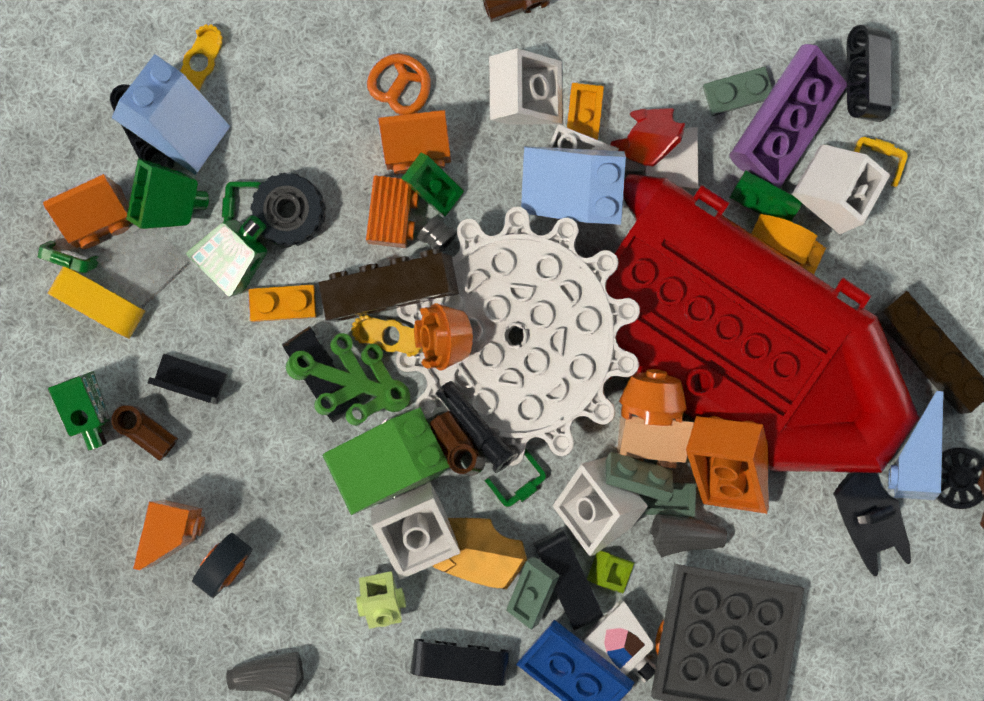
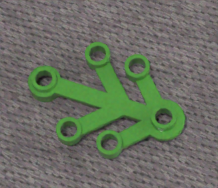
M345 333L337 334L332 339L330 347L339 356L347 372L315 362L313 357L305 351L294 352L286 362V371L295 380H304L309 375L345 386L332 394L323 393L315 400V410L321 415H329L337 406L362 393L376 397L364 405L360 403L353 404L346 411V420L354 426L362 424L367 417L382 409L390 412H399L410 401V392L407 386L399 380H393L381 360L383 357L381 347L376 344H369L361 352L362 361L371 367L378 381L377 383L368 380L351 351L352 339ZM337 340H342L346 348H340L337 345ZM373 351L376 354V359H371L367 352ZM297 359H303L307 363V367H300ZM391 390L399 394V399H394L391 396ZM322 399L330 403V409H326L321 405ZM358 410L361 413V419H356L352 411Z

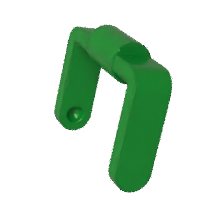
M229 182L226 184L225 198L222 200V218H224V221L235 218V188L259 189L258 186L261 182Z
M52 240L41 244L37 256L39 259L82 273H87L97 268L100 256L97 255L83 260L53 249L56 242Z
M526 448L524 455L540 476L532 482L529 480L514 492L516 495L506 501L489 478L484 480L506 507H511L519 500L523 503L538 491L536 486L545 480V472Z

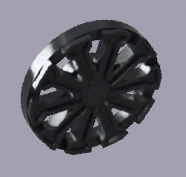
M951 448L943 451L942 467L948 473H941V479L947 480L941 484V492L949 487L950 490L946 498L940 493L936 499L943 505L954 509H968L978 505L984 500L982 490L978 492L973 487V484H977L979 480L974 474L983 470L984 458L977 452L967 448ZM959 453H963L965 455V458L961 465L958 457ZM946 456H951L953 467L945 461ZM975 459L977 461V465L972 468H969L968 466L971 460ZM957 491L960 500L958 504L953 502ZM965 491H968L974 500L967 501Z

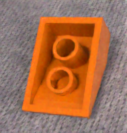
M696 416L686 447V453L703 504L767 514L769 510L768 444L763 424H756L752 421L723 420L715 416L709 418Z

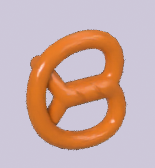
M397 53L388 55L375 64L369 73L367 88L374 99L388 103L396 113L406 115L417 113L424 106L430 93L431 81L427 69L421 62L409 55ZM394 64L398 76L389 90L384 93L377 88V79L385 68ZM404 64L414 69L417 73L408 72ZM409 81L420 82V93L414 103L410 106L401 105L398 102V98Z

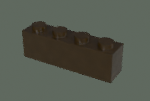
M431 249L421 252V258L409 260L408 256L390 259V265L379 267L378 264H368L359 267L360 272L349 275L348 271H340L329 274V280L318 282L325 320L339 322L459 294L452 255L440 253V249Z
M908 291L897 294L875 313L881 326L937 390L943 391L944 398L958 414L971 413L984 402V377Z

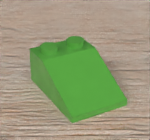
M420 407L392 418L322 455L351 516L438 478L449 468V464Z

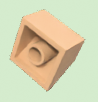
M632 416V419L629 420L620 417L617 453L644 461V459L657 460V465L676 469L677 462L686 463V447L694 422L682 421V423L673 420L672 426H657L644 424L643 419Z

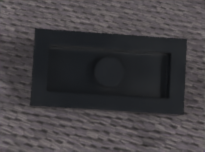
M163 354L155 378L149 377L147 383L217 405L227 373Z

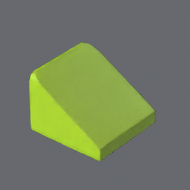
M601 550L595 555L587 580L624 594L634 562Z

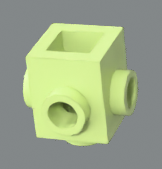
M392 571L359 578L361 596L356 597L357 609L360 617H366L369 629L401 623V608H406L403 588H396Z

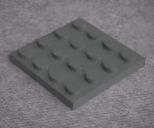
M674 563L651 697L663 701H785L804 588Z

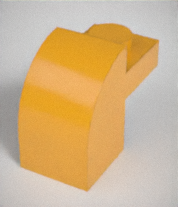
M760 214L751 233L812 274L815 273L826 250L822 244L816 241V234L796 223L779 217Z

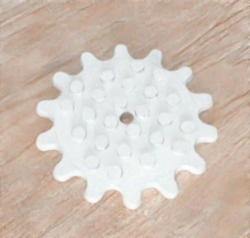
M518 206L508 210L505 216L504 228L495 236L486 235L479 223L474 219H465L460 222L457 227L460 249L456 256L452 257L459 294L397 308L399 317L412 324L422 319L421 308L430 307L434 303L462 310L466 313L473 332L472 349L468 358L440 371L436 368L427 369L422 365V360L426 359L423 351L412 357H408L406 353L398 352L396 364L404 372L419 371L426 377L427 388L415 404L416 409L421 408L425 418H432L440 412L450 411L441 399L436 396V392L438 389L443 391L444 389L441 386L449 381H453L456 388L488 426L497 428L500 431L499 436L511 450L515 449L518 452L517 458L510 466L521 463L524 459L525 446L534 437L544 439L551 451L558 456H565L571 453L574 448V439L571 434L572 422L580 416H586L597 424L604 425L610 423L615 416V408L604 394L605 382L612 376H633L639 368L638 358L633 353L624 351L619 347L616 335L622 326L631 324L638 319L640 307L633 299H614L606 291V281L618 268L617 256L608 250L600 251L590 258L579 256L575 250V241L579 233V227L571 218L558 220L549 234L544 236L535 234L530 227L529 213L524 208ZM514 327L523 329L524 334L522 344L517 346L509 341V332ZM462 426V428L465 430V432H466L467 435L470 437V439L472 440V442H474V439H473V438L471 437V435L466 431V429Z

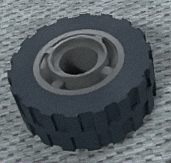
M279 173L277 176L272 175L268 177L267 181L262 182L258 186L259 189L253 194L254 199L250 210H252L254 216L266 225V229L262 233L265 238L278 245L291 247L292 245H302L303 242L310 241L316 233H319L321 224L325 221L324 210H326V207L323 203L322 194L309 180L294 173ZM288 202H294L296 206L294 215L290 218H283L281 215L283 205Z

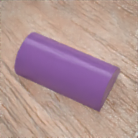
M804 44L800 46L729 154L730 159L742 171L746 170L778 188L781 187L847 86V82L817 45Z

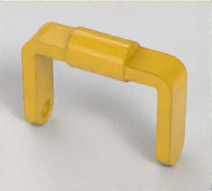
M861 137L855 144L854 152L859 153L863 145L871 148L872 151L900 158L891 186L897 187L908 157L906 151L878 138L873 140Z

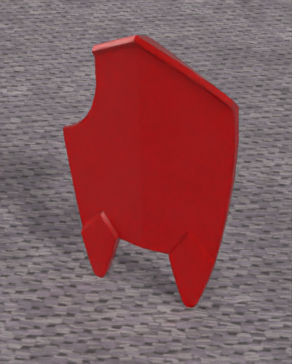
M673 108L634 110L629 115L637 121L636 125L631 129L627 138L611 141L610 145L619 148L618 151H624L627 159L653 167L682 141L685 123L674 121Z

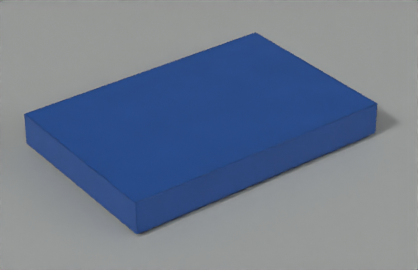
M556 620L549 624L516 664L562 701H620L632 689L635 683Z

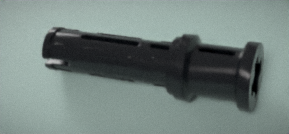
M449 381L441 386L444 390L438 389L436 396L441 399L474 439L475 449L482 451L493 464L492 470L498 473L509 466L517 458L518 452L515 449L511 450L499 436L500 431L497 428L488 426L456 388L453 381Z

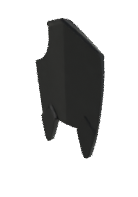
M849 472L838 485L833 495L835 496L843 522L865 566L873 576H877V553L891 547H895L904 562L910 564V544L898 500L893 499L884 491L877 473Z

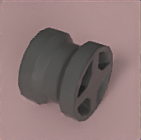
M437 214L421 229L417 239L422 243H428L431 249H440V253H442L457 236V230L453 227H447L444 224V219Z

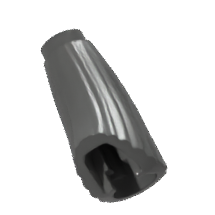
M656 514L650 528V534L654 537L653 544L661 557L683 551L723 548L727 541V531L725 528L693 518Z
M292 652L236 666L226 672L229 690L236 689V691L267 692L280 697L284 701H290L304 680L301 656L299 652Z

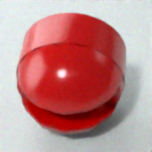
M694 369L687 374L685 387L692 395L705 396L712 391L714 378L705 369ZM695 374H698L700 391L695 390Z

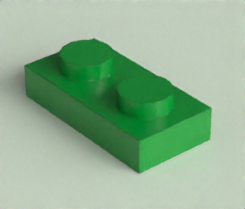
M423 153L418 155L401 178L435 211L446 217L464 193V190L429 156Z
M746 170L729 197L759 214L779 217L788 221H792L802 205V202L793 195Z

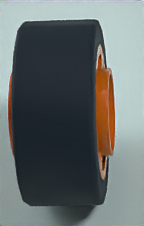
M230 533L204 558L192 579V583L211 598H214L225 587L229 586L240 573L253 549L234 533Z

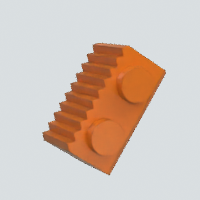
M377 175L373 177L366 234L368 244L407 248V240L413 241L415 221H410L411 208L417 209L419 195L401 178Z

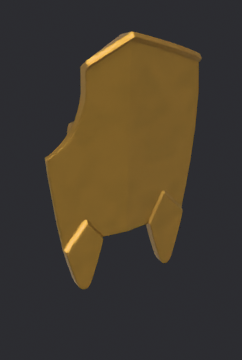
M448 518L461 553L432 567L476 584L507 590L527 561L523 541L510 539L500 534L493 526L491 519Z

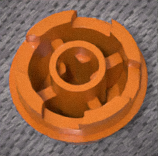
M437 303L432 304L430 307L421 308L422 319L415 321L414 340L416 348H422L426 358L422 360V365L427 369L436 368L442 371L468 358L472 349L473 332L466 313L462 310Z
M648 369L646 373H635L631 376L619 400L622 404L621 416L627 420L632 419V414L643 419L644 424L672 426L673 419L676 422L682 423L683 412L687 410L681 380L668 376L666 371Z

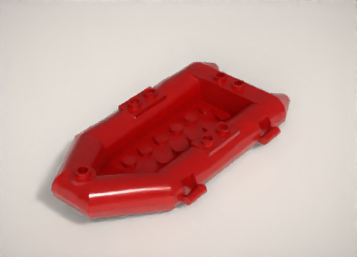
M629 174L624 180L623 199L636 222L614 253L618 258V268L606 281V291L614 299H633L640 307L638 319L631 324L622 326L616 335L619 347L624 351L633 353L638 358L639 368L636 373H646L648 369L666 371L668 376L680 379L687 410L683 413L695 420L696 416L707 418L715 416L723 420L752 421L756 424H763L768 444L769 471L882 473L920 417L878 317L864 308L871 295L844 277L833 288L722 215L730 203L705 186L701 185L693 196L667 178ZM700 199L718 212L715 217L695 205L697 200ZM839 292L857 302L858 305L852 308L838 299ZM705 369L712 374L714 387L709 394L695 396L687 391L685 378L690 371ZM695 374V390L700 391L698 374Z

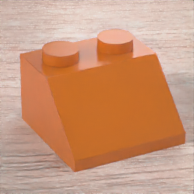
M445 110L378 118L387 170H393L394 174H405L420 153L429 156L441 169L445 168V163H451Z
M105 174L43 202L45 209L67 242L76 248L88 249L100 243V237L109 233L112 236L119 235L130 229L129 224L131 222L126 220L129 208L121 186Z
M167 500L149 501L133 569L143 570L156 566L194 542L196 536H201L205 525V517L201 516L202 508Z

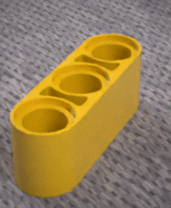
M66 267L61 268L47 292L57 300L128 339L131 338L146 310L105 289L93 280Z

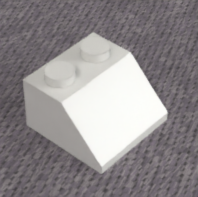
M518 48L489 56L490 120L509 125L562 124V61Z
M607 457L582 463L553 504L554 509L589 556L595 555L632 528L648 507L638 493L606 484Z
M431 482L371 508L372 527L400 580L461 553L444 507Z

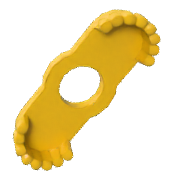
M205 24L204 27L200 26L196 30L197 38L192 48L184 55L183 66L180 70L198 91L201 89L206 77L214 70L215 59L223 44L220 30L212 24L209 26ZM196 54H203L208 59V65L202 71H194L190 67V60Z
M365 315L356 318V322L352 324L354 326L351 328L353 331L352 335L360 344H376L386 352L398 351L406 353L408 357L416 356L423 351L422 348H416L414 328L404 326L397 320L385 321ZM391 326L395 327L400 334L399 340L395 345H389L384 340V332Z

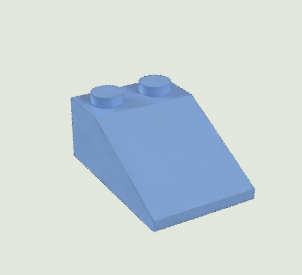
M156 54L153 55L119 99L112 115V119L195 175L230 128V125L187 77Z
M524 146L521 207L527 210L530 215L557 219L571 218L574 221L621 225L626 162L625 152Z
M943 391L935 392L896 464L891 465L888 470V489H894V498L935 500L941 493Z

